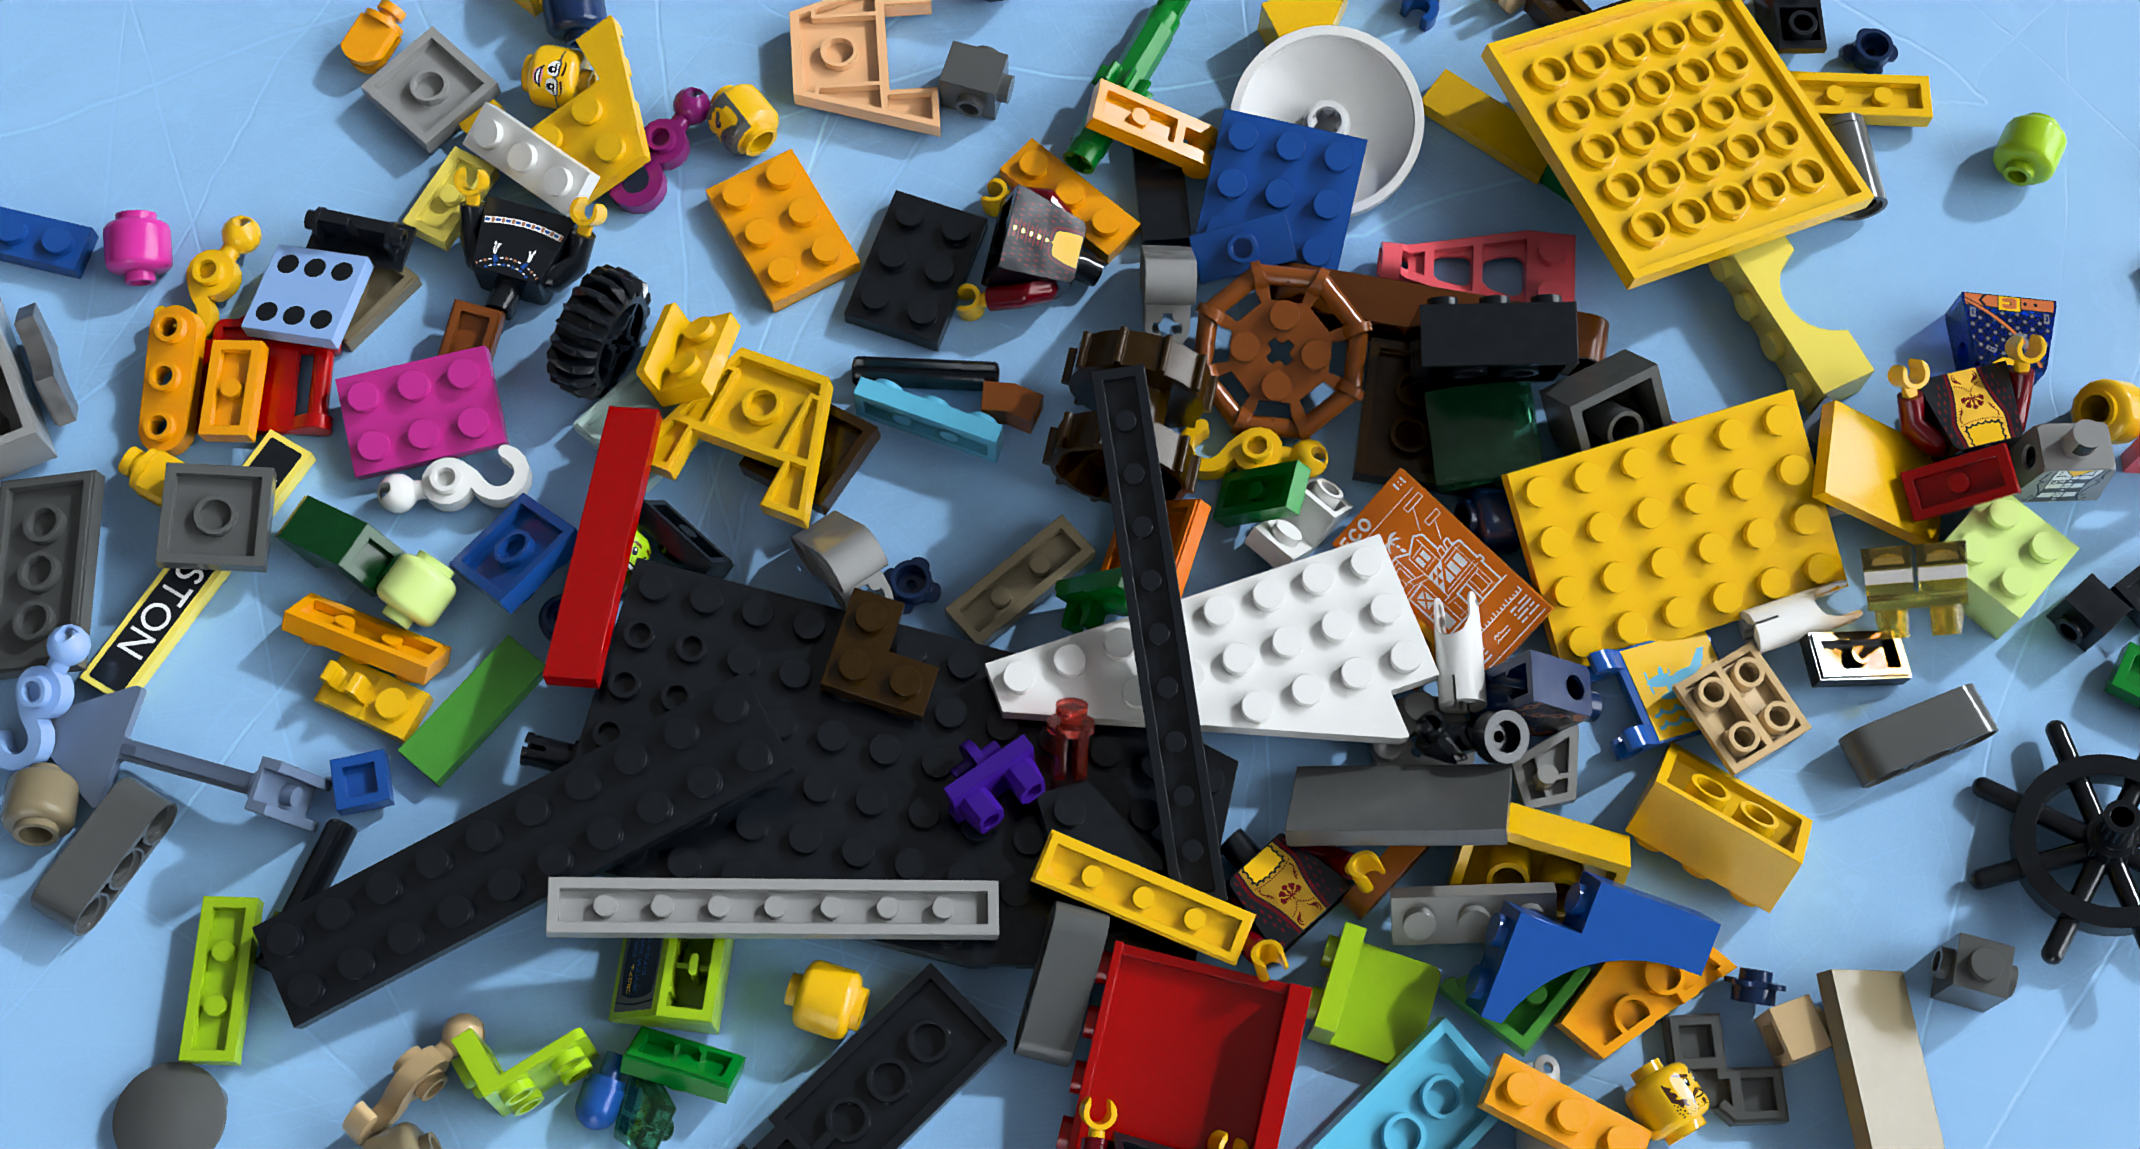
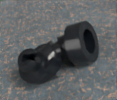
M1489 710L1483 713L1476 722L1460 721L1453 723L1444 721L1440 712L1428 711L1416 722V731L1420 735L1415 742V746L1419 752L1427 757L1448 764H1457V762L1465 761L1468 759L1466 754L1477 752L1488 763L1510 764L1521 759L1529 746L1530 734L1527 723L1520 714L1512 710Z

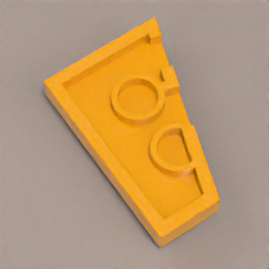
M1712 947L1702 976L1669 965L1648 961L1619 960L1601 962L1591 973L1554 1026L1595 1060L1605 1059L1653 1026L1664 1015L1679 1005L1685 1004L1698 995L1699 991L1718 978L1724 977L1737 968V966L1714 947Z

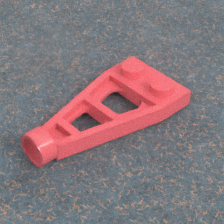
M1526 230L1409 245L1382 241L1378 252L1376 277L1485 296L1505 295L1509 296L1510 300L1530 302L1532 296L1541 294L1561 295L1562 302L1575 301L1576 235ZM1441 258H1464L1470 262L1469 284L1458 285L1438 280L1434 276V261ZM1515 258L1519 260L1523 265L1522 293L1510 296L1488 288L1482 281L1483 265L1495 259ZM1402 262L1407 263V269L1401 267Z

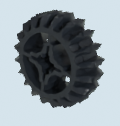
M608 264L603 267L597 266L591 270L590 274L587 273L583 276L580 285L572 289V295L568 302L563 303V311L560 317L555 320L557 323L555 331L549 337L552 343L546 354L549 360L547 363V373L550 374V381L560 386L561 390L578 398L584 397L591 401L597 397L602 398L610 387H614L617 384L618 378L624 374L628 364L632 361L637 347L641 345L642 334L647 329L645 323L650 315V307L648 306L651 302L648 284L633 275L632 272L621 267L615 268Z

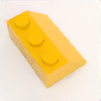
M1673 742L1668 745L1636 803L1625 831L1633 835L1635 841L1645 849L1652 852L1661 851L1677 860L1694 877L1703 880L1710 879L1726 888L1738 902L1749 907L1757 906L1770 913L1803 864L1813 820L1740 779L1732 777L1724 770Z
M1510 802L1507 845L1456 846L1446 885L1554 882L1557 892V919L1564 921L1566 916L1564 904L1567 893L1575 882H1579L1583 870L1623 885L1625 884L1631 868L1630 836Z

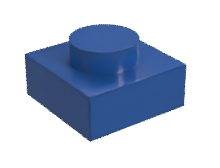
M383 749L329 760L336 811L341 816L395 805L388 755Z

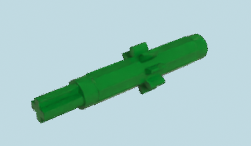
M1158 0L1157 4L1149 9L1144 20H1141L1117 61L1113 60L1109 67L1102 64L1091 83L1096 86L1102 78L1151 99L1153 94L1148 91L1151 85L1149 80L1170 46L1173 36L1180 26V18L1191 0ZM1088 111L1074 132L1071 142L1063 154V159L1067 165L1082 174H1092L1098 163L1104 158L1114 141L1110 137L1085 127Z

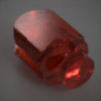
M1078 698L1059 699L1056 701L1055 714L1048 717L1046 729L1052 734V780L1065 779L1067 739H1073L1074 781H1085L1087 778L1089 736L1095 731V721L1092 717L1088 716V703Z

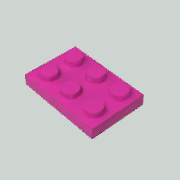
M485 345L335 379L354 474L359 480L429 465L442 458H460L499 449L504 444L510 445L490 350Z

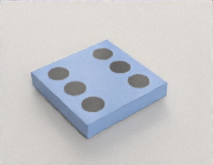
M278 244L241 324V328L250 337L338 350L374 266L366 256Z

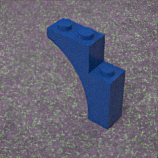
M1583 870L1579 882H1575L1567 893L1564 904L1566 912L1564 921L1504 900L1500 912L1493 914L1488 922L1485 932V943L1487 946L1480 965H1474L1467 977L1465 985L1467 999L1465 1003L1479 1016L1501 1024L1520 1002L1545 983L1580 967L1609 961L1636 960L1655 962L1702 976L1721 924L1699 911Z

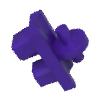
M1024 734L1002 749L995 740L979 749L973 741L967 739L959 745V751L964 761L950 770L955 781L943 788L950 804L948 812L957 824L966 819L981 834H985L997 826L1005 817L1002 806L995 799L999 795L1010 789L1022 804H1029L1046 790L1044 778L1036 765L1033 745Z

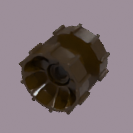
M1121 326L1120 330H1106L1097 333L1084 331L1082 340L1077 348L1070 347L1068 350L1061 383L1069 386L1071 394L1075 397V405H1083L1091 411L1076 414L1066 411L1058 428L1050 427L1042 463L1050 466L1052 473L1056 476L1055 483L1066 485L1074 491L1090 497L1092 502L1102 501L1111 504L1091 372L1144 364L1165 500H1182L1186 493L1194 494L1202 458L1194 455L1193 449L1189 444L1190 436H1181L1170 428L1183 426L1195 428L1196 421L1200 419L1203 413L1212 412L1219 378L1211 375L1207 364L1208 356L1197 354L1187 346L1174 341L1171 335L1162 337L1147 332L1132 331L1125 326Z

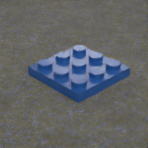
M1224 108L1195 234L1285 211L1297 255L1296 260L1285 263H1298L1338 270L1368 140Z

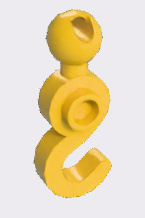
M238 215L226 221L221 230L223 241L219 250H205L197 254L190 261L186 270L189 295L195 304L197 315L201 317L205 324L206 340L213 336L214 326L219 321V311L215 303L231 298L239 290L242 283V272L236 261L241 254L253 252L262 240L261 229L258 223L250 217ZM156 307L154 310V316L165 307ZM177 323L171 327L168 336L175 333Z
M1205 419L1197 420L1195 428L1186 427L1181 432V436L1187 435L1191 437L1189 444L1196 456H1198L1195 453L1196 447L1210 436L1209 424ZM1255 427L1237 435L1216 456L1212 458L1201 457L1197 479L1204 481L1217 480L1224 477V474L1229 473L1234 467H1236L1237 471L1295 460L1300 461L1311 469L1310 479L1316 478L1324 472L1329 457L1325 447L1319 441L1303 439L1293 445V447H1286L1282 445L1279 436L1272 430Z

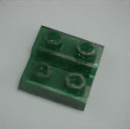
M1531 383L1475 384L1424 393L1436 484L1441 493L1492 483L1494 488H1504L1502 474L1544 462Z

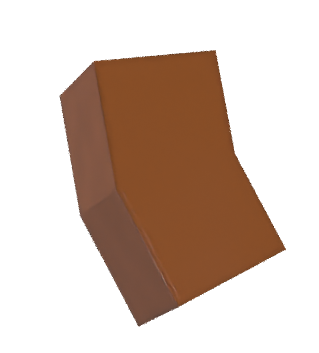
M984 381L981 412L993 417L998 424H1006L1031 434L1043 410L1044 395L1015 383Z

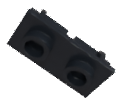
M321 206L316 210L309 209L304 218L305 229L312 230L306 248L366 256L374 267L401 273L417 232L415 227L401 225L398 222H387L329 210Z

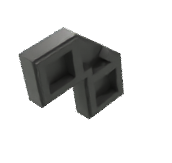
M1720 1013L1668 1015L1661 1019L1667 1065L1674 1062L1684 1063L1709 1100L1708 1109L1729 1127L1778 1125L1789 1122L1782 1066L1727 1068Z

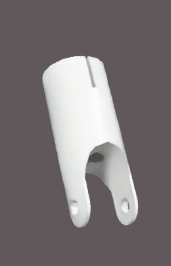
M1840 580L1743 610L1739 613L1741 619L1738 620V627L1742 640L1745 641L1744 644L1752 641L1762 654L1798 642L1807 633L1828 632L1853 623L1863 615V611L1856 610L1844 615L1834 616L1824 613L1816 604V599L1841 590L1831 591L1832 588L1836 586L1841 588L1847 585L1846 580Z
M1469 591L1467 595L1468 619L1461 630L1452 634H1447L1445 611L1440 598L1434 599L1436 667L1440 674L1437 678L1440 710L1446 713L1467 714L1470 711L1474 713L1485 709L1487 706L1479 603L1473 591Z

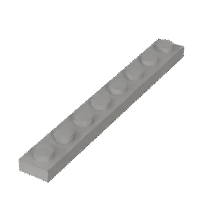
M549 877L546 935L547 938L997 940L999 937L998 881Z

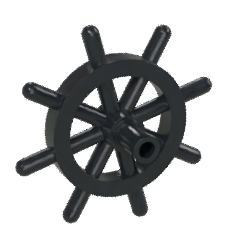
M2052 720L2046 725L2045 733L2058 764L2039 775L2026 789L2024 794L1986 777H1979L1973 781L1972 791L1976 796L2014 813L2009 833L2011 860L1973 870L1969 876V882L1973 888L1984 890L2019 880L2035 904L2056 920L2041 950V957L2047 964L2056 965L2063 960L2077 930L2100 936L2117 937L2133 935L2140 949V892L2129 870L2131 868L2140 872V810L2138 809L2140 804V753L2136 760L2108 754L2079 756L2065 723L2060 720ZM2092 784L2113 785L2122 789L2117 799L2109 803L2105 810H2103ZM2070 789L2084 823L2046 804L2061 792ZM2036 824L2074 843L2038 852L2035 834ZM2080 863L2083 864L2070 893L2060 886L2049 874L2051 871ZM2104 875L2108 876L2121 907H2107L2091 903Z

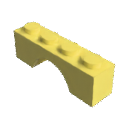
M1786 236L1708 262L1712 275L1719 282H1723L1733 297L1738 315L1744 321L1750 323L1759 337L1764 355L1770 361L1776 363L1786 379L1787 389L1794 390L1796 401L1802 403L1809 415L1814 412L1826 396L1832 400L1840 401L1858 393L1875 370L1848 330L1822 329L1806 323L1789 308L1783 298L1780 288V274L1794 252V248Z

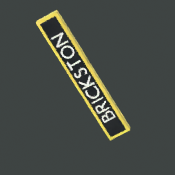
M270 429L242 466L270 467L275 469L277 480L273 509L274 517L315 463L316 458L310 451ZM163 568L88 665L87 670L79 678L104 695L136 685L144 688L232 571Z

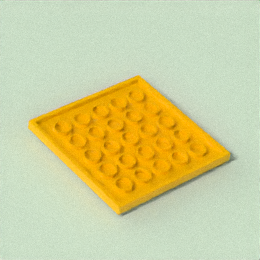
M1632 0L1488 43L1481 55L1627 290L1865 209L1875 197L1742 0Z

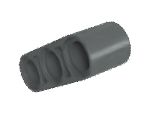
M1969 683L1861 726L1844 735L1838 742L1862 787L1869 788L1971 747L1993 736L1999 731V728L1975 685Z
M128 776L121 779L107 793L40 880L31 897L32 907L76 936L88 933L102 919L168 832L177 815L176 804L133 777Z
M1055 900L1048 917L1018 1023L1013 1047L1014 1054L1068 1068L1074 1055L1107 939L1110 923L1109 914Z

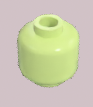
M419 550L416 556L407 553L400 555L376 589L379 598L387 604L381 613L406 630L410 628L413 622L422 627L433 626L457 593V588L451 580L455 573L422 550Z

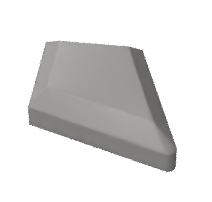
M1578 724L1556 733L1527 750L1518 761L1510 763L1512 777L1521 805L1542 810L1571 804L1576 801Z

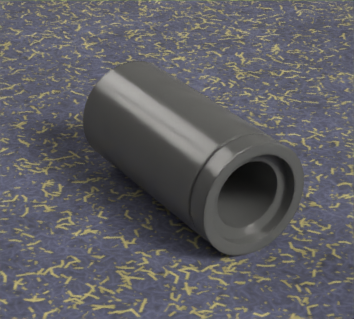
M1848 112L1824 120L1828 129L1875 196L1865 209L1841 216L1840 218L1846 221H1856L1880 213L1886 208L1888 201L1863 115Z

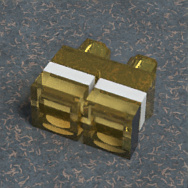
M1966 540L1915 544L1919 581L1918 592L1915 591L1911 545L1860 549L1868 611L1875 612L1876 624L1881 639L1911 637L1908 609L1930 607L1932 636L1962 634L1964 621L1963 605L1969 604Z

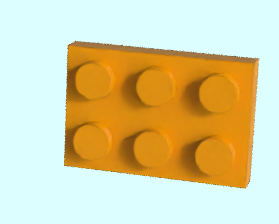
M792 148L705 190L707 200L774 313L861 271V263Z

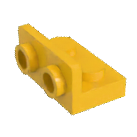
M676 303L666 304L638 364L636 373L662 408L712 397L741 326L731 312L712 317L703 316L690 322Z

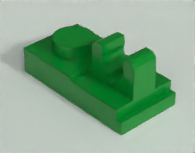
M1121 567L1056 581L1054 588L1057 591L1056 597L1067 603L1061 627L1072 634L1083 632L1084 628L1089 630L1103 625L1106 615L1109 614L1128 616Z

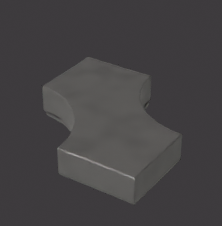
M36 302L19 308L14 326L28 356L33 373V382L55 425L58 424L59 427L77 421L78 404L64 374L59 358L58 346Z

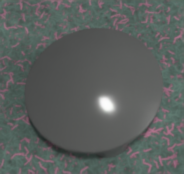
M167 1062L148 1068L126 1086L117 1101L112 1121L116 1146L118 1149H214L220 1141L226 1124L227 1093L211 1074L190 1063Z

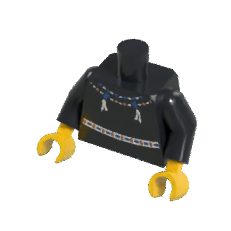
M459 168L455 172L453 178L454 186L461 194L465 195V201L460 202L459 209L460 240L466 265L475 273L480 287L490 292L485 307L502 311L507 315L505 320H511L514 317L520 300L541 306L546 305L555 293L563 291L586 273L596 235L592 232L593 227L600 226L607 218V210L603 204H595L591 218L587 219L585 216V207L588 204L587 197H577L572 201L569 209L570 217L488 196L484 203L480 201V194L486 192L490 184V178L486 171L478 169V184L474 189H470L466 184V168Z

